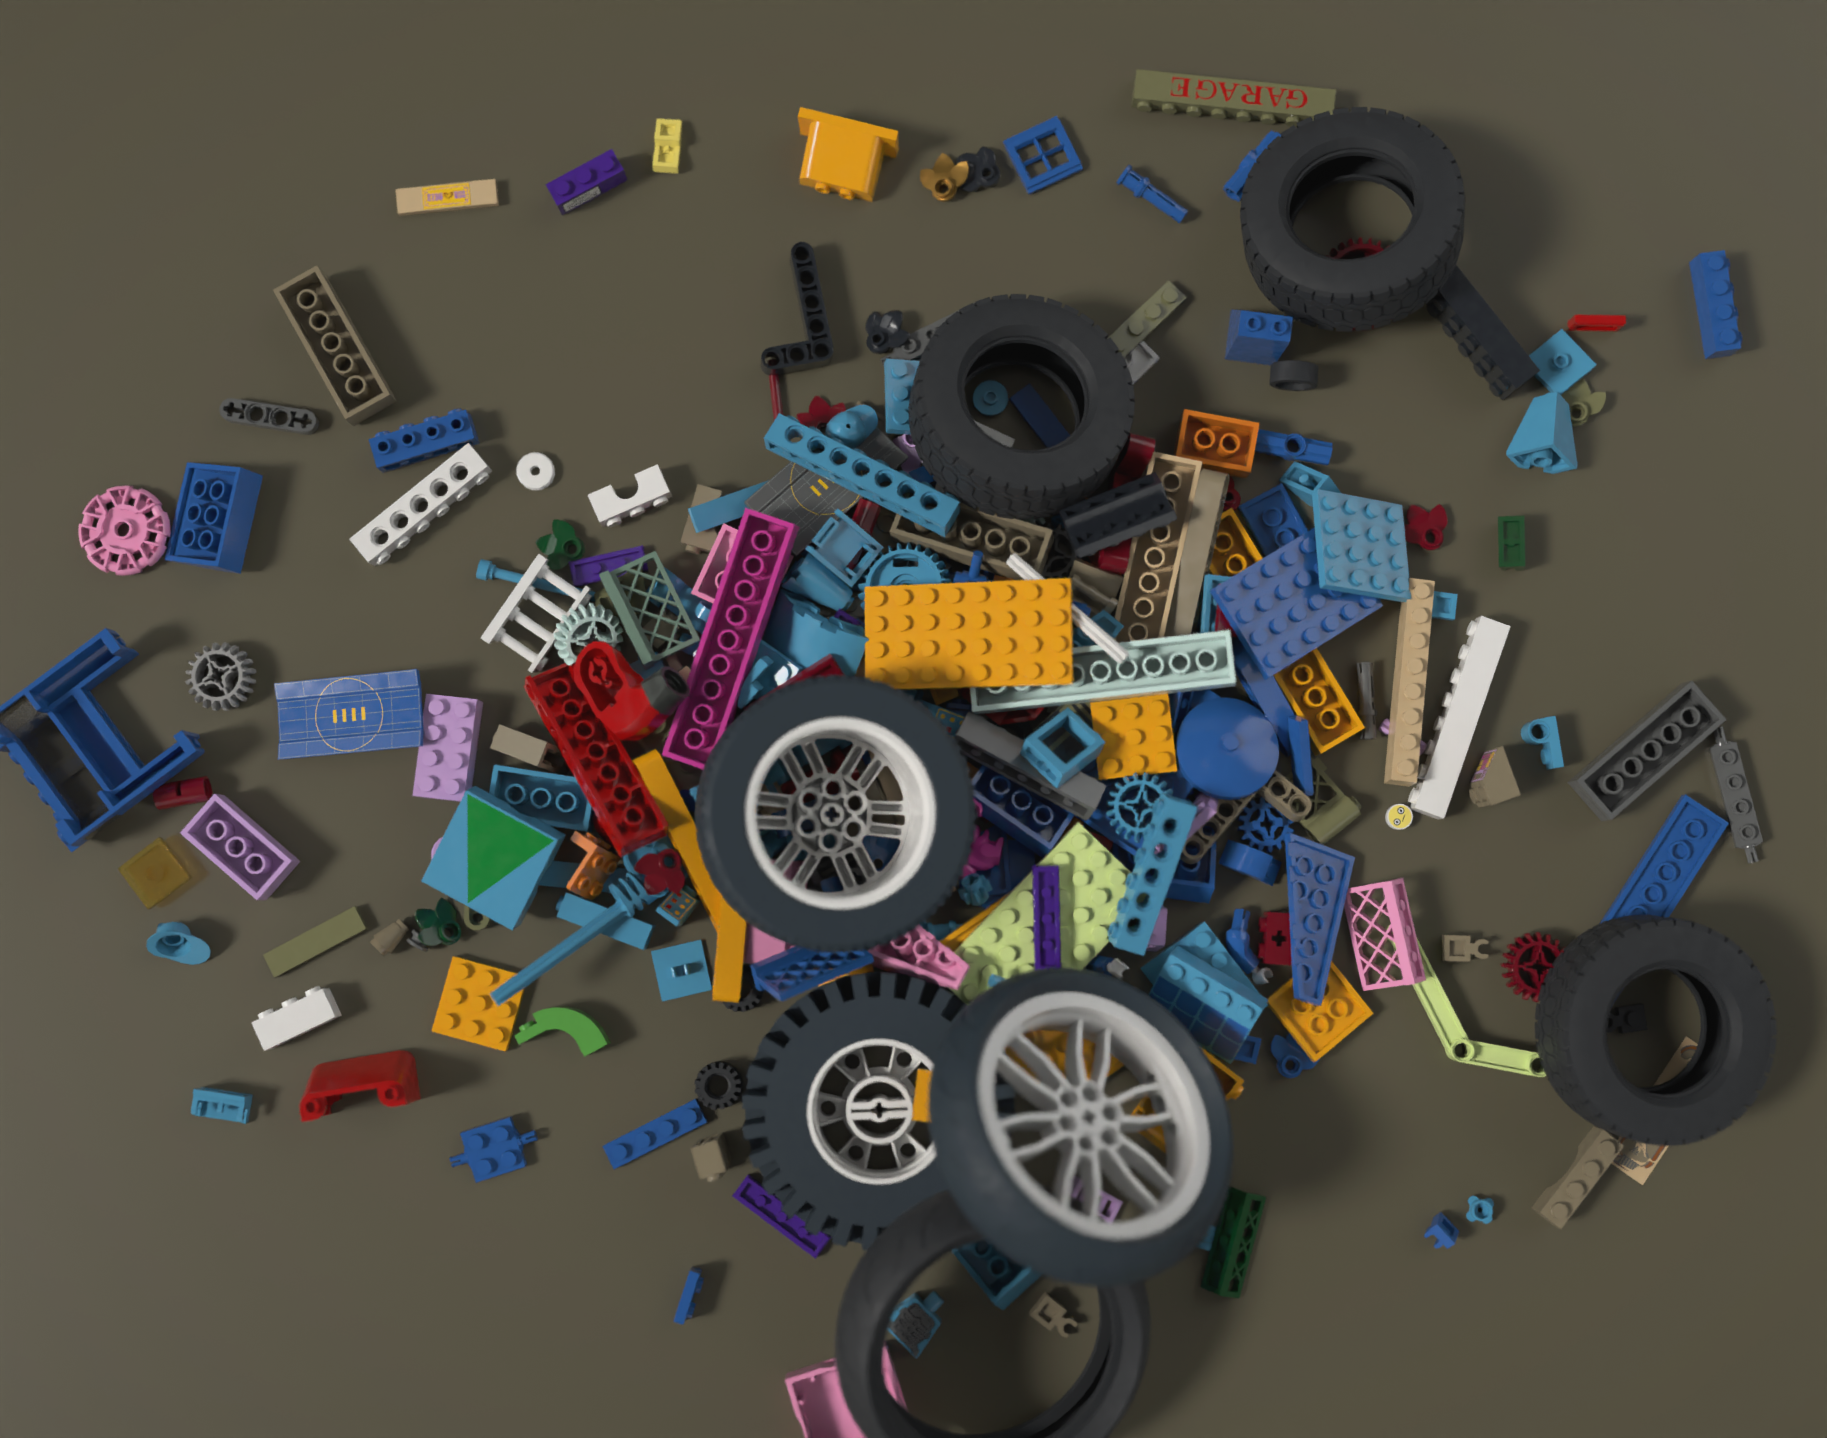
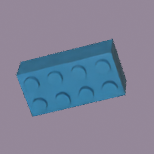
M494 765L489 790L490 794L505 801L516 811L534 817L549 826L592 833V816L595 812L575 777Z

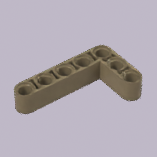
M1275 770L1267 783L1254 794L1236 800L1219 799L1216 813L1185 841L1180 859L1186 864L1197 863L1256 794H1259L1289 820L1295 822L1302 821L1311 809V801L1307 795ZM1271 787H1280L1283 790L1284 795H1275L1272 792ZM1292 803H1300L1304 808V812L1294 811ZM1221 807L1228 808L1231 816H1221L1218 809ZM1202 827H1212L1215 835L1206 836L1202 832ZM1188 845L1195 846L1198 849V854L1194 856L1189 855L1185 847Z

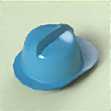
M180 922L159 923L156 933L149 937L146 944L148 951L155 956L189 965L205 962L210 957L211 952L209 945L204 940L193 936L188 926Z

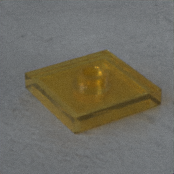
M158 837L118 868L147 909L155 907L192 878L162 837Z

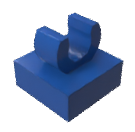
M1440 1212L1433 1217L1424 1237L1428 1238L1430 1235H1435L1437 1240L1434 1243V1247L1440 1248L1444 1245L1448 1249L1455 1244L1459 1230Z

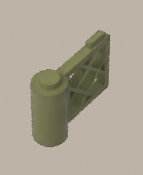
M1311 757L1312 768L1316 771V782H1313V786H1315V799H1310L1311 803H1314V813L1306 820L1303 819L1299 822L1314 842L1325 845L1361 815L1359 809L1362 806L1353 796L1348 798L1325 773L1328 768L1318 757L1316 759ZM1290 772L1285 778L1293 784V780H1291L1293 778L1292 772ZM1319 777H1321L1324 782H1319ZM1319 786L1330 787L1336 795L1329 801L1318 800ZM1296 803V808L1292 805L1293 810L1299 812V803ZM1317 804H1324L1317 810Z

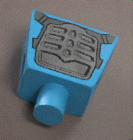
M934 1290L924 1301L916 1293H913L896 1308L888 1331L915 1358L921 1354L940 1326L941 1318L935 1311L944 1303V1300Z

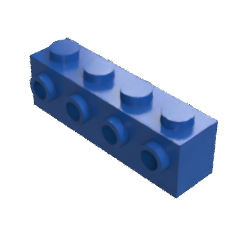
M1725 250L1700 253L1689 262L1704 356L1705 359L1731 356L1741 349L1742 334L1738 331V310L1734 307L1733 302L1734 285L1730 282L1729 278L1730 261L1726 258Z
M454 409L449 411L448 415L440 418L438 416H431L425 418L423 423L417 425L409 423L400 426V430L391 433L390 431H382L375 434L374 438L369 439L376 467L382 473L460 450L468 443L471 446L480 444L469 412L467 410Z

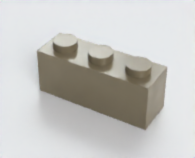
M724 1132L699 1139L691 1147L700 1179L706 1177L708 1181L723 1177V1174H725V1171L728 1170L732 1163Z

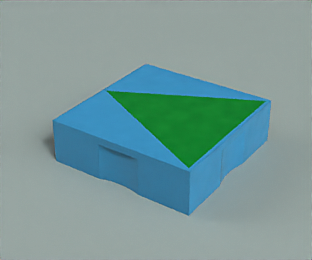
M474 786L465 791L421 881L499 924L514 930L522 924L537 894L540 880L551 866L566 834L534 817L516 811L505 801Z

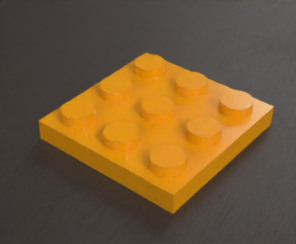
M1168 694L1090 702L1093 731L1097 732L1105 741L1097 757L1099 780L1133 776V773H1137L1139 776L1144 773L1157 774L1177 771Z
M453 956L431 1031L501 1051H508L525 988L500 1006L493 1001L489 993L517 973Z
M1332 961L1321 1006H1314L1294 999L1293 977L1267 997L1269 999L1267 1004L1312 1062L1320 1059L1373 1014Z

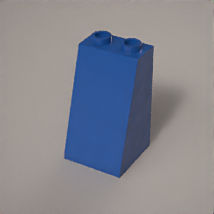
M1231 309L1225 359L1271 365L1277 362L1290 343L1293 317Z

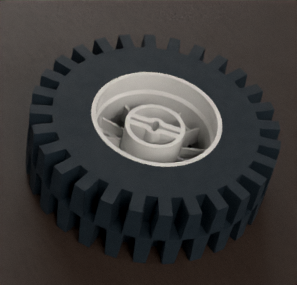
M874 971L851 975V977L844 976L817 987L796 1001L774 1022L775 1024L770 1031L763 1037L746 1077L748 1078V1084L742 1100V1109H745L746 1119L743 1124L744 1140L749 1139L751 1147L749 1158L753 1168H759L764 1177L762 1183L764 1189L769 1196L774 1193L782 1202L781 1210L787 1216L792 1218L796 1215L805 1222V1229L816 1236L820 1231L832 1236L833 1243L846 1247L849 1241L861 1243L862 1250H867L885 1228L904 1212L921 1201L949 1189L939 1168L932 1142L926 1149L909 1133L916 1123V1120H912L915 1088L907 1077L921 1062L932 1071L941 1042L950 1026L967 1006L958 996L939 985L927 983L925 980L899 973ZM873 1045L893 1046L889 1067L868 1068L862 1047ZM901 1052H907L911 1055L912 1061L907 1066H901L897 1062V1055ZM850 1054L857 1055L860 1059L859 1066L849 1068L845 1063L846 1056ZM833 1065L850 1080L842 1097L819 1092L824 1077ZM995 1069L993 1085L996 1116L998 1121L1016 1116L1014 1108L1015 1091ZM873 1082L889 1083L898 1088L903 1096L888 1097L885 1094H876L870 1098H854L862 1087ZM825 1101H831L835 1104L836 1110L833 1114H825L821 1109V1104ZM877 1102H881L882 1107H887L883 1109V1113H878V1110L874 1108ZM888 1118H904L903 1122L896 1129L886 1133L870 1132L857 1121L872 1119L875 1122H883ZM843 1119L853 1136L837 1153L827 1141L821 1126ZM1012 1130L1004 1131L1009 1141V1149H1011ZM891 1144L898 1167L884 1170L867 1168L871 1145L885 1146ZM903 1144H913L916 1149L915 1153L912 1156H904L900 1150ZM854 1145L860 1146L864 1152L863 1156L858 1159L852 1158L849 1154L850 1147Z

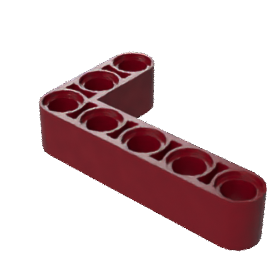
M1129 433L1128 439L1109 474L1108 490L1140 478L1153 456L1155 439ZM1132 537L1122 541L1117 546H1108L1101 549L1098 559L1099 569L1124 574L1129 563Z

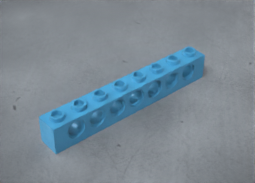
M779 413L764 437L767 450L943 537H946L960 513V502L952 494H943L935 490L927 482L922 481L920 483L912 479L911 475L905 471L899 470L898 472L880 459H871L862 450L857 448L853 450L845 446L838 438H829L815 427L810 426L808 428L800 424L799 420L793 416L788 415L786 417ZM793 438H801L799 442H791ZM817 448L824 449L821 453H813ZM839 459L846 460V462L841 465L835 463ZM861 470H866L869 472L867 475L860 476L857 474ZM884 481L892 483L890 486L882 487L879 485ZM907 492L914 494L911 498H905L902 495ZM930 503L937 505L934 509L925 508Z

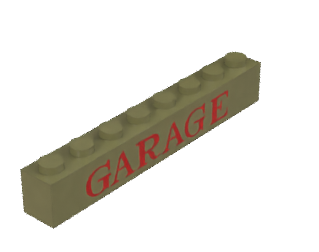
M1137 69L1134 77L1131 107L1143 112L1162 110L1165 114L1182 112L1192 117L1211 115L1214 119L1230 117L1236 118V120L1241 122L1260 120L1264 124L1279 122L1286 123L1290 127L1293 125L1297 127V123L1311 117L1314 120V115L1329 111L1330 115H1333L1336 89Z

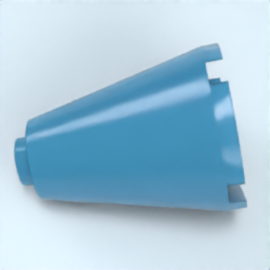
M804 550L801 555L805 558L801 557L798 562H794L784 577L781 586L786 590L835 611L839 609L846 611L854 600L852 589L808 551Z

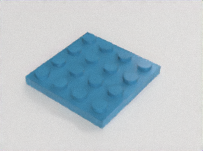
M1321 489L1312 492L1320 588L1399 602H1406L1408 599H1411L1402 505Z

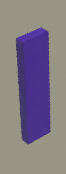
M1059 865L1032 866L1034 970L1061 968Z
M749 1174L733 1194L735 1199L815 1259L831 1238V1235L822 1231L816 1236L805 1229V1222L798 1216L794 1215L792 1218L787 1216L781 1210L782 1202L774 1193L769 1196L762 1184Z

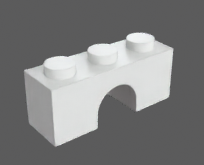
M658 464L634 474L638 482V490L629 499L619 498L611 485L588 494L596 516L603 527L606 525L608 527L616 526L622 522V518L629 515L631 517L639 516L645 512V508L652 505L659 507L668 502V498L672 497V494Z

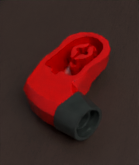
M593 641L586 645L579 653L573 668L574 681L579 690L585 695L592 711L620 740L637 741L647 737L659 728L689 695L688 684L673 668L663 667L644 680L631 668L623 654L605 641Z

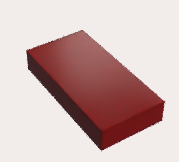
M1575 314L1568 321V330L1617 332L1626 324V315Z

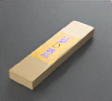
M495 179L396 189L399 216L499 206L497 182Z

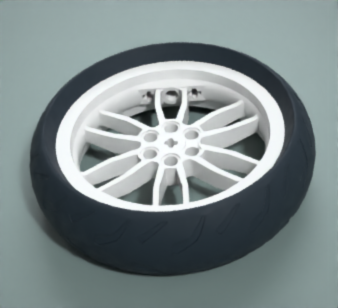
M1077 968L1035 969L998 982L974 998L962 1010L941 1042L932 1067L928 1090L929 1129L935 1156L946 1184L960 1208L983 1236L1003 1253L1034 1272L1047 1275L1061 1282L1090 1287L1121 1286L1140 1282L1163 1273L1184 1259L1208 1234L1225 1202L1232 1175L1234 1148L1230 1113L1219 1079L1204 1051L1185 1026L1159 1002L1130 984L1098 972L1078 970ZM1034 1030H1056L1068 1033L1065 1056L1066 1079L1048 1057L1023 1037L1022 1034ZM1082 1037L1096 1044L1093 1071L1089 1080L1086 1079L1082 1057ZM1007 1045L1032 1069L1041 1083L1031 1078L1004 1055L1003 1051ZM1110 1053L1120 1060L1142 1085L1112 1099L1107 1098L1103 1093L1110 1064ZM995 1069L1018 1093L1045 1113L1023 1114L998 1121L993 1092ZM1148 1096L1157 1114L1152 1116L1123 1115L1120 1105ZM1162 1125L1167 1151L1166 1173L1149 1154L1120 1134V1132H1136ZM1015 1129L1041 1130L1044 1140L1036 1145L1013 1151L1009 1149V1141L1004 1131ZM1052 1147H1056L1061 1151L1062 1157L1054 1184V1200L1029 1179L1017 1162L1028 1160ZM1125 1163L1136 1169L1160 1190L1161 1195L1158 1201L1131 1174ZM1076 1166L1079 1167L1083 1190V1216L1068 1210L1071 1180ZM1099 1167L1113 1184L1142 1209L1145 1214L1124 1223L1097 1220L1101 1190Z

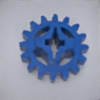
M1262 797L1259 798L1258 804L1254 800L1250 801L1249 806L1251 809L1245 807L1242 811L1245 816H1239L1237 819L1243 823V825L1237 828V831H1244V835L1240 838L1241 841L1248 839L1250 841L1249 847L1256 845L1259 851L1266 848L1267 853L1273 851V846L1280 850L1282 848L1281 842L1285 843V834L1294 832L1293 829L1288 828V825L1294 821L1287 819L1270 803H1266ZM1257 810V819L1249 822L1251 815ZM1270 810L1274 811L1279 817L1277 818L1271 814ZM1264 819L1267 824L1270 823L1271 825L1267 831L1265 827L1260 826ZM1282 828L1279 837L1274 840L1275 830ZM1252 833H1256L1258 836H1260L1261 841L1255 838Z

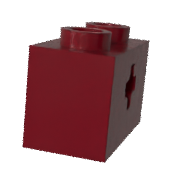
M1264 912V916L1259 918V932H1263L1262 943H1258V958H1261V963L1292 966L1289 913ZM1277 931L1279 936H1283V940L1278 943L1272 941V936L1277 935Z

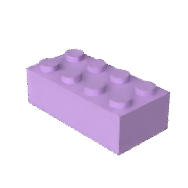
M426 694L423 713V747H419L412 796L460 802L465 791L472 788L483 702L477 699Z
M214 794L180 832L256 900H267L300 863L293 854L225 795Z

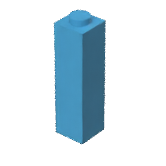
M566 892L565 896L561 895L556 905V910L559 911L557 917L582 927L609 908ZM624 916L600 934L646 950L656 925L633 916L631 918Z

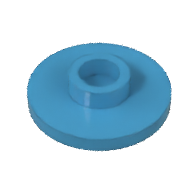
M985 381L976 387L973 394V403L981 414L995 416L1006 408L1008 393L999 382Z

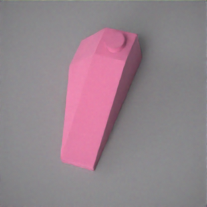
M920 925L913 931L890 943L867 950L873 955L874 962L872 964L876 968L889 973L913 976L925 980L927 983L956 990L959 989L970 968L966 962L948 947L941 944L934 935L927 932Z

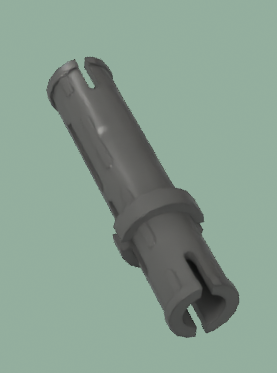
M1373 662L1357 663L1359 711H1357V715L1360 717L1365 728L1360 731V740L1377 739L1376 716H1378L1374 701Z

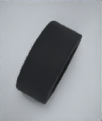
M1284 360L1271 364L1269 382L1271 387L1286 391H1307L1317 388L1318 365L1300 360Z

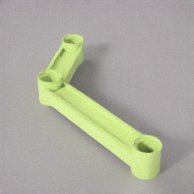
M1388 938L1394 950L1396 951L1397 949L1395 943ZM1417 939L1426 980L1412 985L1445 1048L1446 1055L1458 1062L1536 1077L1546 1076L1542 1065L1537 1071H1534L1532 1068L1533 1060L1539 1058L1537 1052L1468 1039ZM1462 1043L1465 1047V1052L1462 1056L1457 1057L1455 1047Z

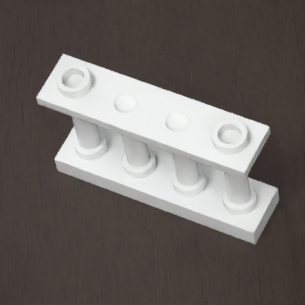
M538 554L481 636V639L488 644H492L493 641L497 643L500 641L529 660L532 664L528 671L534 673L536 669L541 671L549 659L545 656L554 645V642H556L554 633L559 630L556 628L552 634L521 613V609L517 606L523 598L526 601L530 599L559 619L560 623H564L561 618L562 615L567 617L571 615L569 611L565 612L534 591L535 587L532 585L537 577L540 579L544 578L576 601L571 606L575 612L578 610L579 604H583L585 607L592 598V595L589 594L591 588L585 586L581 592L550 571V567L546 565L549 560L541 554ZM508 619L510 621L515 620L547 642L539 654H536L505 633L506 629L503 627Z

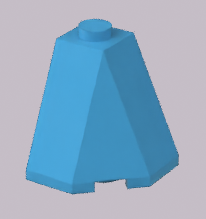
M1558 392L1546 393L1545 395L1533 398L1506 452V456L1517 467L1529 469L1530 465L1544 468L1543 472L1551 474L1577 469L1569 404Z

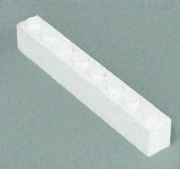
M1480 616L1470 622L1466 631V635H1469L1466 645H1462L1458 654V659H1461L1458 669L1455 668L1450 677V682L1453 683L1450 692L1445 693L1442 700L1443 713L1436 718L1433 730L1436 731L1433 740H1429L1425 749V754L1428 755L1425 764H1421L1418 769L1417 778H1419L1417 787L1411 790L1408 802L1411 803L1410 810L1435 819H1444L1511 626L1484 616Z

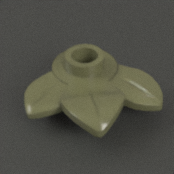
M1584 378L1561 395L1569 404L1570 415L1573 411L1580 413L1579 418H1574L1571 415L1572 426L1583 425L1589 416L1597 414L1602 410L1606 401L1605 392L1591 394Z

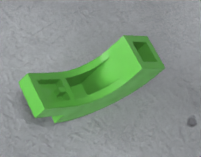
M564 1006L551 1007L533 1013L537 1023L534 1024L532 1020L520 1026L519 1030L521 1032L514 1035L518 1044H522L547 1030H563L576 1040L584 1057L611 1043L602 1026L592 1016L579 1009Z

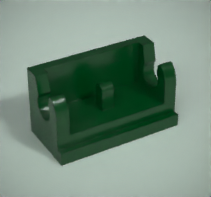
M1498 516L1499 568L1503 571L1507 569L1524 571V516Z

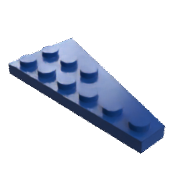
M1286 833L1285 848L1294 999L1314 1006H1321L1355 857L1298 835Z

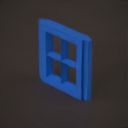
M1057 116L1003 141L1005 149L1029 195L1083 170L1081 162ZM1056 133L1061 144L1044 152L1038 140ZM1034 142L1039 155L1023 162L1017 150ZM1064 149L1069 161L1052 168L1046 156ZM1042 159L1048 171L1031 178L1025 166Z

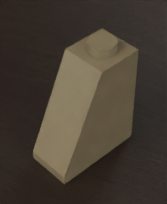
M499 724L493 736L491 749L556 774L566 776L569 766L557 746Z

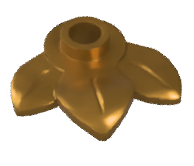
M942 153L936 160L933 170L921 169L920 180L925 188L932 191L933 196L938 201L947 202L955 196L957 188L966 182L969 166L966 161L954 165L952 160ZM944 187H949L947 192L941 193Z

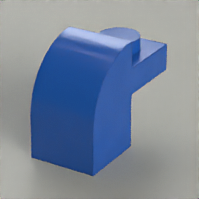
M1228 840L1219 864L1235 872L1248 875L1264 884L1273 886L1282 862L1262 851Z

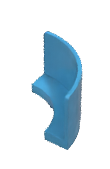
M780 589L763 641L801 666L803 670L831 653L846 676H855L865 650V643L869 640V638L865 637L864 628L833 616L828 620L819 614L820 609L807 598L789 590Z

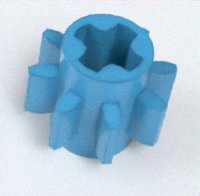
M972 873L962 879L961 884L963 887L959 888L958 892L961 899L965 900L967 905L971 903L973 906H978L988 900V892L992 890L989 880H985L984 875L980 876L979 874Z

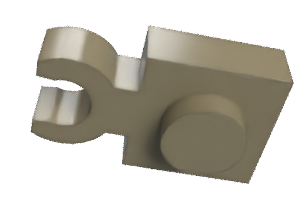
M1442 935V961L1470 962V954L1479 959H1486L1488 954H1481L1478 951V947L1481 944H1488V940L1477 939L1470 943V936Z
M1046 1292L1029 1311L1030 1316L1051 1331L1056 1325L1060 1335L1065 1338L1069 1336L1067 1331L1063 1329L1065 1324L1070 1323L1077 1327V1323L1072 1316L1064 1315L1067 1311L1066 1308Z

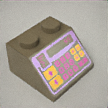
M1503 746L1484 751L1469 783L1471 787L1469 795L1472 802L1477 804L1479 808L1520 796V791Z

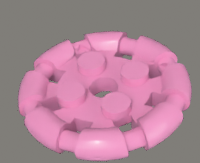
M128 485L111 487L106 489L107 492L101 496L97 494L85 507L82 513L84 518L82 524H79L78 529L80 545L82 549L86 550L89 561L106 573L112 571L120 576L138 574L143 572L142 569L148 565L152 567L164 554L167 548L165 546L166 539L170 537L171 533L169 516L161 508L162 503L149 491L142 488L137 490L133 486ZM131 499H135L134 507L128 505ZM112 501L115 507L108 511L106 504ZM152 511L154 517L149 519L145 514ZM95 518L99 519L96 528L92 527ZM127 523L129 532L127 535L120 537L118 528L120 525ZM150 532L157 534L154 543L148 541ZM100 540L103 546L97 549L95 544ZM141 553L143 557L136 560L133 554ZM113 554L119 555L117 562L113 561Z

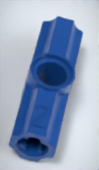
M1271 130L1255 150L1252 149L1240 163L1239 169L1223 187L1228 197L1240 202L1246 179L1254 162L1256 163V159L1263 150L1267 149V146L1277 136L1281 137V134Z
M1259 429L1255 452L1279 456L1287 461L1300 460L1328 466L1333 443L1303 438L1299 434L1287 435ZM1287 443H1295L1298 446V452H1290L1287 448Z

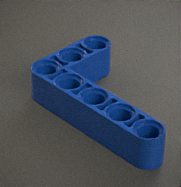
M1231 638L1235 674L1238 676L1255 708L1261 711L1273 726L1278 739L1279 750L1286 757H1289L1291 752L1288 716L1295 714L1273 675L1264 680L1240 639Z

